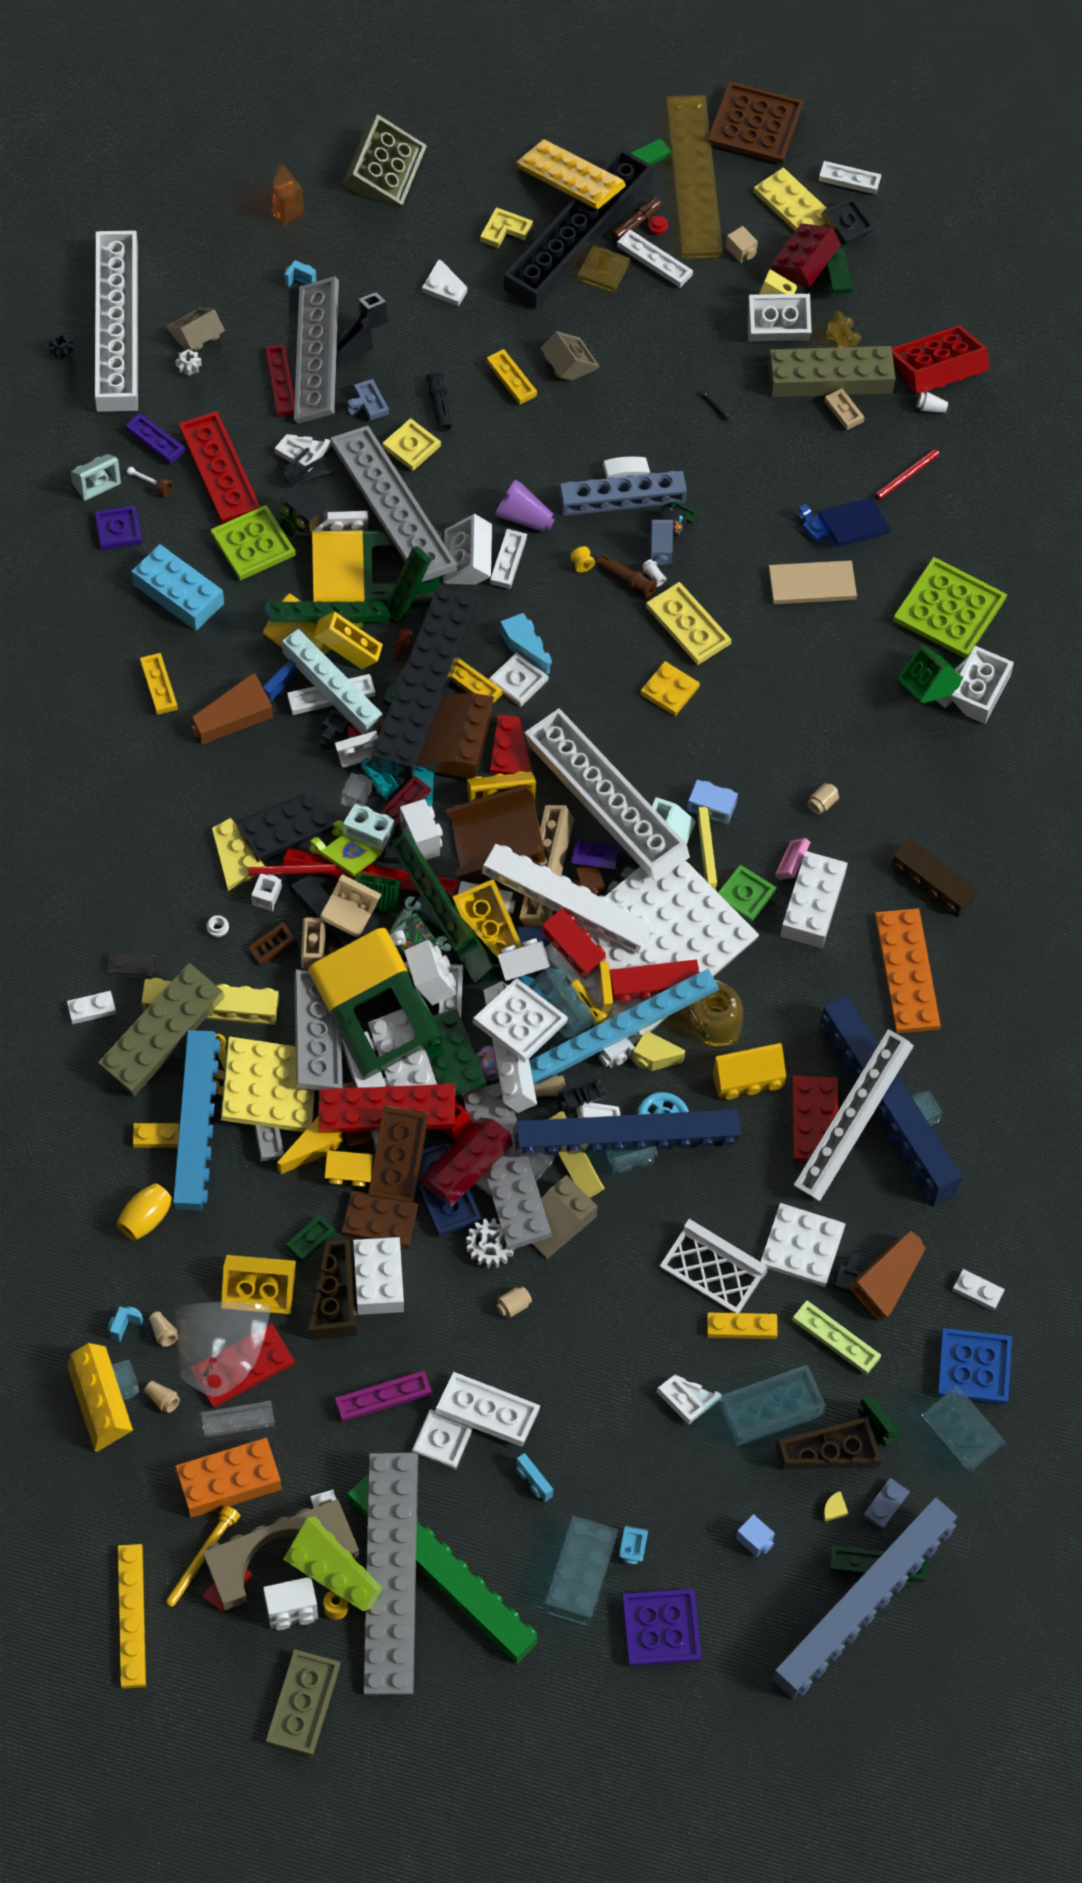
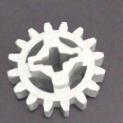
M495 1218L492 1219L491 1223L483 1219V1225L476 1222V1230H469L470 1236L466 1238V1243L469 1244L467 1252H472V1260L478 1258L479 1266L485 1262L487 1268L490 1267L491 1263H494L497 1268L500 1261L504 1264L507 1263V1256L513 1257L512 1250L514 1249L508 1250L507 1245L504 1250L502 1248L505 1238L500 1223L496 1224ZM479 1236L481 1242L476 1246V1240Z

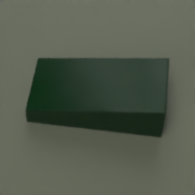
M674 501L671 508L676 506L687 515L685 517L687 522L692 524L697 512Z

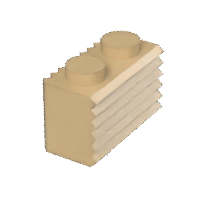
M303 918L301 950L303 969H308L313 963L325 956L326 927L325 921L321 918Z

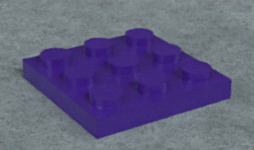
M694 1589L627 1593L622 1595L629 1667L701 1662Z

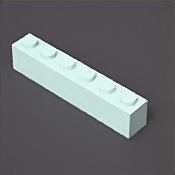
M299 629L282 640L283 654L289 660L296 663V668L362 735L377 731L382 727V713Z

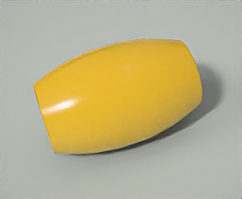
M156 1183L142 1189L127 1203L121 1212L117 1222L118 1228L123 1234L134 1241L147 1235L162 1221L172 1203V1197L163 1187Z

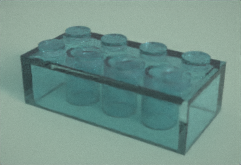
M808 1364L721 1395L719 1403L737 1447L823 1416L826 1407Z
M572 1516L546 1598L545 1613L590 1626L616 1544L618 1529Z

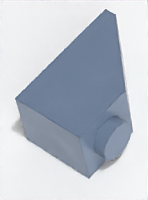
M652 520L650 559L656 561L657 565L671 564L673 520Z

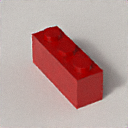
M561 909L542 924L541 934L584 980L598 970L600 962H605L607 956L604 949L591 940L590 934L576 924L575 918L569 912L566 913Z

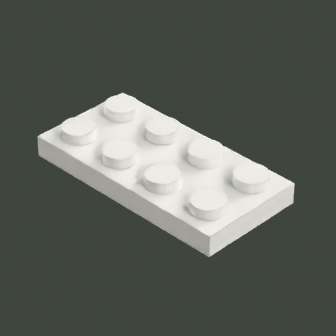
M403 1009L368 1022L379 1057L416 1037V1033ZM424 1048L384 1069L389 1086L437 1085L426 1049Z
M453 1372L435 1413L523 1447L539 1412L540 1405Z

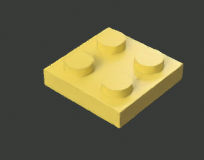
M411 418L383 442V448L412 471L441 446V441Z

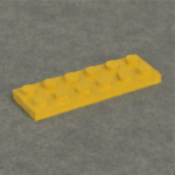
M544 139L516 162L517 167L524 172L595 209H599L625 187L623 179Z

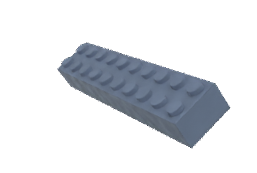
M935 1498L775 1670L772 1681L792 1699L797 1695L802 1697L811 1687L810 1685L813 1683L811 1680L813 1678L818 1680L827 1670L826 1668L829 1665L827 1662L829 1660L834 1662L842 1654V1650L845 1648L844 1644L850 1645L857 1638L858 1633L861 1631L860 1627L863 1625L866 1628L875 1618L876 1609L882 1610L890 1602V1598L893 1596L892 1592L898 1593L909 1579L907 1575L910 1573L914 1576L922 1567L925 1561L923 1558L929 1559L941 1544L939 1541L945 1542L956 1528L954 1522L957 1516L938 1498Z

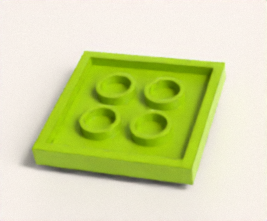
M267 505L211 529L212 537L240 581L296 556L295 549Z

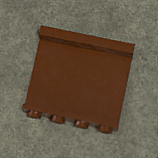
M519 785L504 792H496L491 796L476 798L471 802L457 804L452 808L445 809L446 814L452 820L460 867L455 870L460 882L475 883L490 878L483 874L482 870L495 844L505 845L513 853L519 856H527L535 864L546 861L534 794L528 785Z

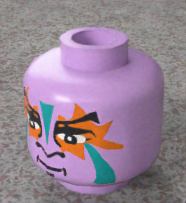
M485 1046L476 1057L486 1080L499 1079L494 1046Z

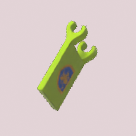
M340 820L333 823V826L336 828L332 830V834L339 838L326 847L317 837L310 841L313 844L309 848L310 852L322 855L352 876H355L382 855L380 850L345 836L343 822Z

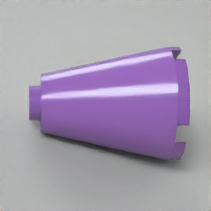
M517 480L512 483L495 513L499 518L541 532L545 529L549 530L555 521L552 518L553 513Z

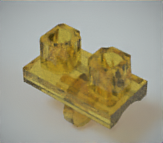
M836 311L835 318L828 324L829 329L825 333L826 337L830 340L834 339L839 347L856 346L861 340L859 332L851 331L853 327L852 318L844 317L842 311Z

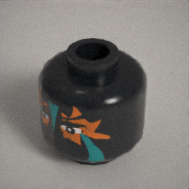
M676 506L672 508L666 507L657 520H673V537H677L687 524L685 518L687 515Z

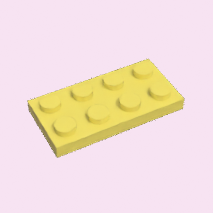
M780 169L754 187L753 192L794 231H796L801 223L829 226L821 215L827 208L786 169Z
M680 582L646 603V608L697 665L731 644V638Z

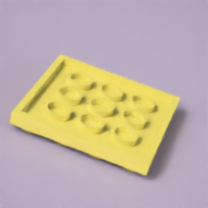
M229 1037L221 1120L305 1132L312 1124L315 1090L296 1088L295 1046Z

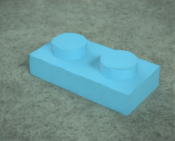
M524 1453L518 1457L516 1471L523 1480L527 1479L529 1481L533 1494L537 1498L541 1497L544 1502L552 1498L553 1488Z

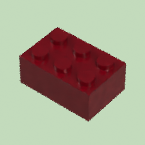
M801 223L770 265L775 273L795 285L810 287L841 244L833 227Z

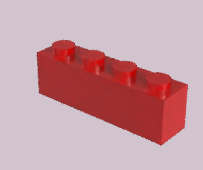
M694 959L611 969L610 978L613 1002L625 1004L634 999L646 1001L700 973L698 961Z

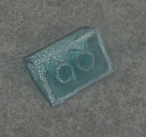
M558 968L544 969L529 985L530 989L568 1017L567 1023L559 1029L564 1037L578 1036L594 1028V1018L590 1014L589 1008L582 1003L577 996L576 990L570 986L565 979L564 973Z

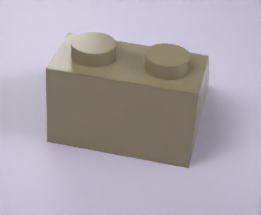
M202 307L166 326L168 331L184 349L192 351L202 348L203 343L208 340L211 342L220 337L219 334L225 331L215 309Z
M556 331L541 347L545 354L544 358L552 364L555 374L561 379L574 380L600 367L580 337Z

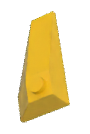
M494 879L453 896L463 920L474 930L497 958L499 954H502L501 949L513 945L516 946V949L523 947Z

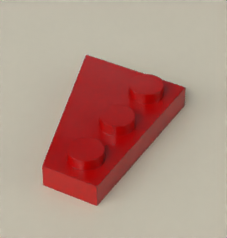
M498 715L490 774L508 775L517 772H532L520 718Z

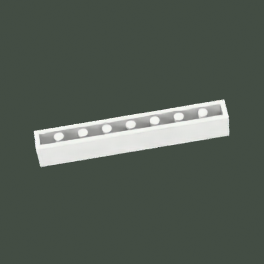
M495 844L483 866L482 873L556 912L561 909L566 913L569 912L577 923L639 954L651 932L653 924L645 917H637L630 913L627 908L610 903L608 898L591 893L587 887L577 886L569 878L552 873L548 867L533 863L527 856H519L513 853L505 845Z
M889 1029L887 1030L794 1185L819 1201L822 1199L914 1045Z

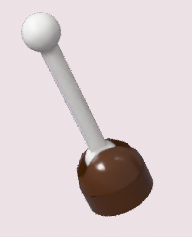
M133 467L127 469L129 475H135L154 484L159 494L167 497L171 493L173 488L172 481L164 478L155 481L135 471Z

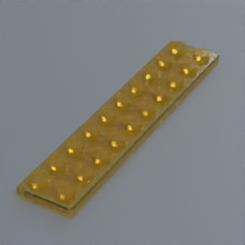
M706 95L667 96L666 102L682 257H722L723 249L711 143L708 142L710 131Z

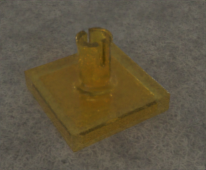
M593 245L578 274V280L615 293L630 264V258Z

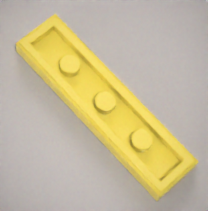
M699 807L697 819L705 880L716 890L717 878L708 808Z
M560 1111L550 1119H566L567 1117L564 1112ZM584 1150L577 1154H568L567 1151L558 1152L574 1183L589 1198L605 1189Z

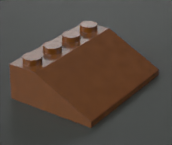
M477 693L444 696L418 767L427 768V771L468 779L476 777L493 712L494 697Z

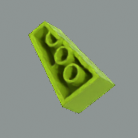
M316 1516L306 1519L283 1559L362 1611L372 1608L383 1589L364 1567L355 1561L350 1552L339 1544L333 1534L323 1527Z

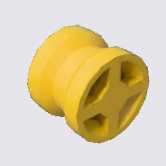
M579 547L570 554L572 562H575L577 572H586L595 565V560L593 557H590L591 552L588 547Z

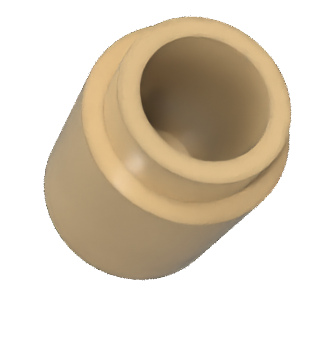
M822 784L809 797L807 803L809 809L817 815L825 813L839 799L837 788L832 784Z
M523 1286L520 1288L516 1287L499 1297L496 1307L501 1316L511 1318L529 1306L528 1304L532 1302V1299Z

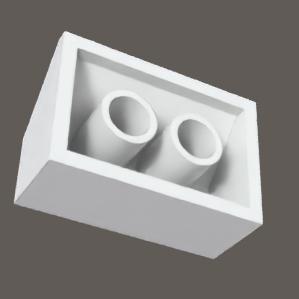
M810 294L749 295L748 341L809 340L812 333Z
M473 514L445 529L444 545L457 563V570L444 574V583L476 585L491 577V523Z
M975 646L960 673L964 677L960 687L949 697L966 716L986 724L1011 676L1014 662Z

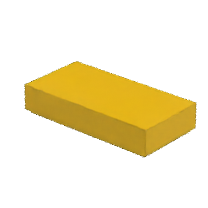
M600 962L598 978L602 1011H610L613 998L609 963Z

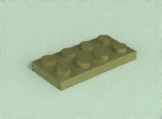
M294 1649L267 1735L266 1744L313 1757L341 1662Z

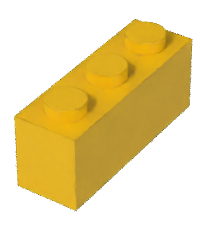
M335 611L319 619L314 634L316 639L360 669L378 662L383 645Z

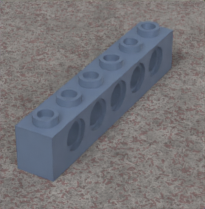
M683 471L649 473L638 476L629 475L619 478L609 477L600 480L590 479L560 484L563 516L671 505L674 501L686 503L687 495Z

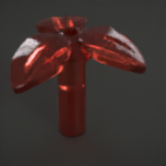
M407 628L400 630L394 644V656L398 662L399 649L403 646L413 649L416 642L408 639L412 632Z

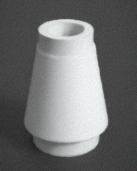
M921 392L916 408L921 409L923 412L945 414L948 402L929 392Z

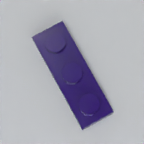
M141 413L126 425V430L169 464H172L185 453L184 446Z

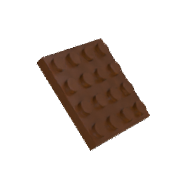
M729 81L707 144L783 164L804 101Z

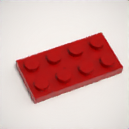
M793 1076V1161H809L837 1115L838 1077Z
M270 1324L191 1366L190 1369L212 1408H215L295 1365V1361L274 1325Z

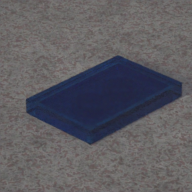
M872 498L821 510L818 513L819 519L837 547L885 535L891 530Z

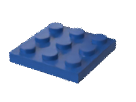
M943 1328L937 1396L1007 1405L1012 1336Z

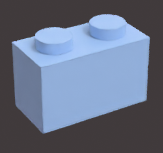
M697 780L688 801L687 811L698 815L699 807H707L709 819L728 825L737 803L738 793L728 788H720L708 781Z

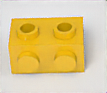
M327 1150L324 1179H329L330 1184L342 1185L344 1180L352 1181V1186L365 1187V1182L370 1183L373 1155Z

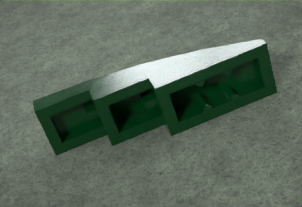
M841 242V246L824 267L825 272H827L828 283L831 285L832 295L852 293L853 291L850 271Z

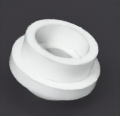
M213 916L207 922V931L214 937H222L229 930L228 921L222 916ZM218 925L222 927L220 929H214V927Z

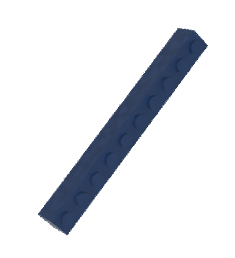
M738 1109L516 1121L513 1127L515 1153L528 1157L534 1156L536 1153L555 1155L558 1152L567 1151L568 1154H577L582 1150L598 1153L603 1151V1149H612V1151L618 1152L625 1150V1148L644 1150L647 1147L656 1146V1149H666L673 1145H678L679 1148H687L691 1144H700L701 1147H708L713 1145V1143H722V1145L728 1146L738 1141L741 1136Z

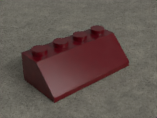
M480 1117L418 1179V1182L448 1206L452 1207L513 1145L510 1132L494 1119Z

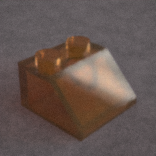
M280 163L272 185V213L276 219H280L283 225L304 215L303 189L284 164Z

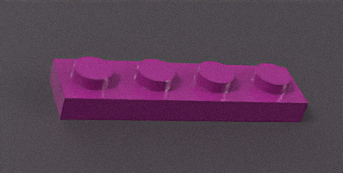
M421 1371L336 1397L335 1402L341 1420L345 1422L432 1395V1391L425 1371Z

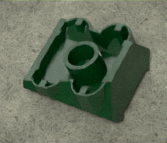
M864 1395L860 1401L861 1407L858 1408V1414L861 1418L868 1416L874 1437L884 1447H887L894 1441H899L902 1430L893 1424L881 1408V1403L873 1397Z

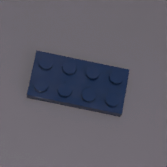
M449 1141L423 1149L418 1179L451 1147ZM417 1180L418 1189L439 1237L472 1226L476 1222H482L481 1215L470 1190L450 1207Z

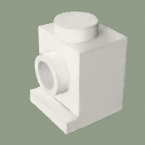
M260 874L251 895L252 906L273 912L274 905L282 889L281 880L274 875Z
M625 1038L600 1051L599 1059L606 1067L609 1066L611 1068L616 1064L621 1065L626 1061L627 1056L632 1059L635 1047Z

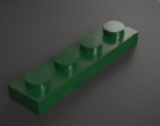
M418 546L411 549L386 604L390 617L397 624L404 621L432 560Z
M832 1545L830 1571L864 1575L885 1552ZM926 1557L923 1558L925 1561L914 1576L910 1573L907 1575L909 1581L925 1582Z

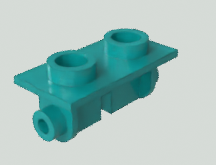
M364 758L361 761L362 770L366 772L368 777L372 778L371 782L377 789V793L381 794L385 800H388L397 789V782L391 774L371 769V760Z

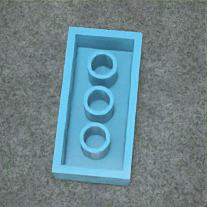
M160 544L132 570L133 585L195 631L224 604L223 590Z

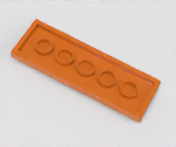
M919 908L876 912L875 919L896 1034L940 1030L941 1025Z

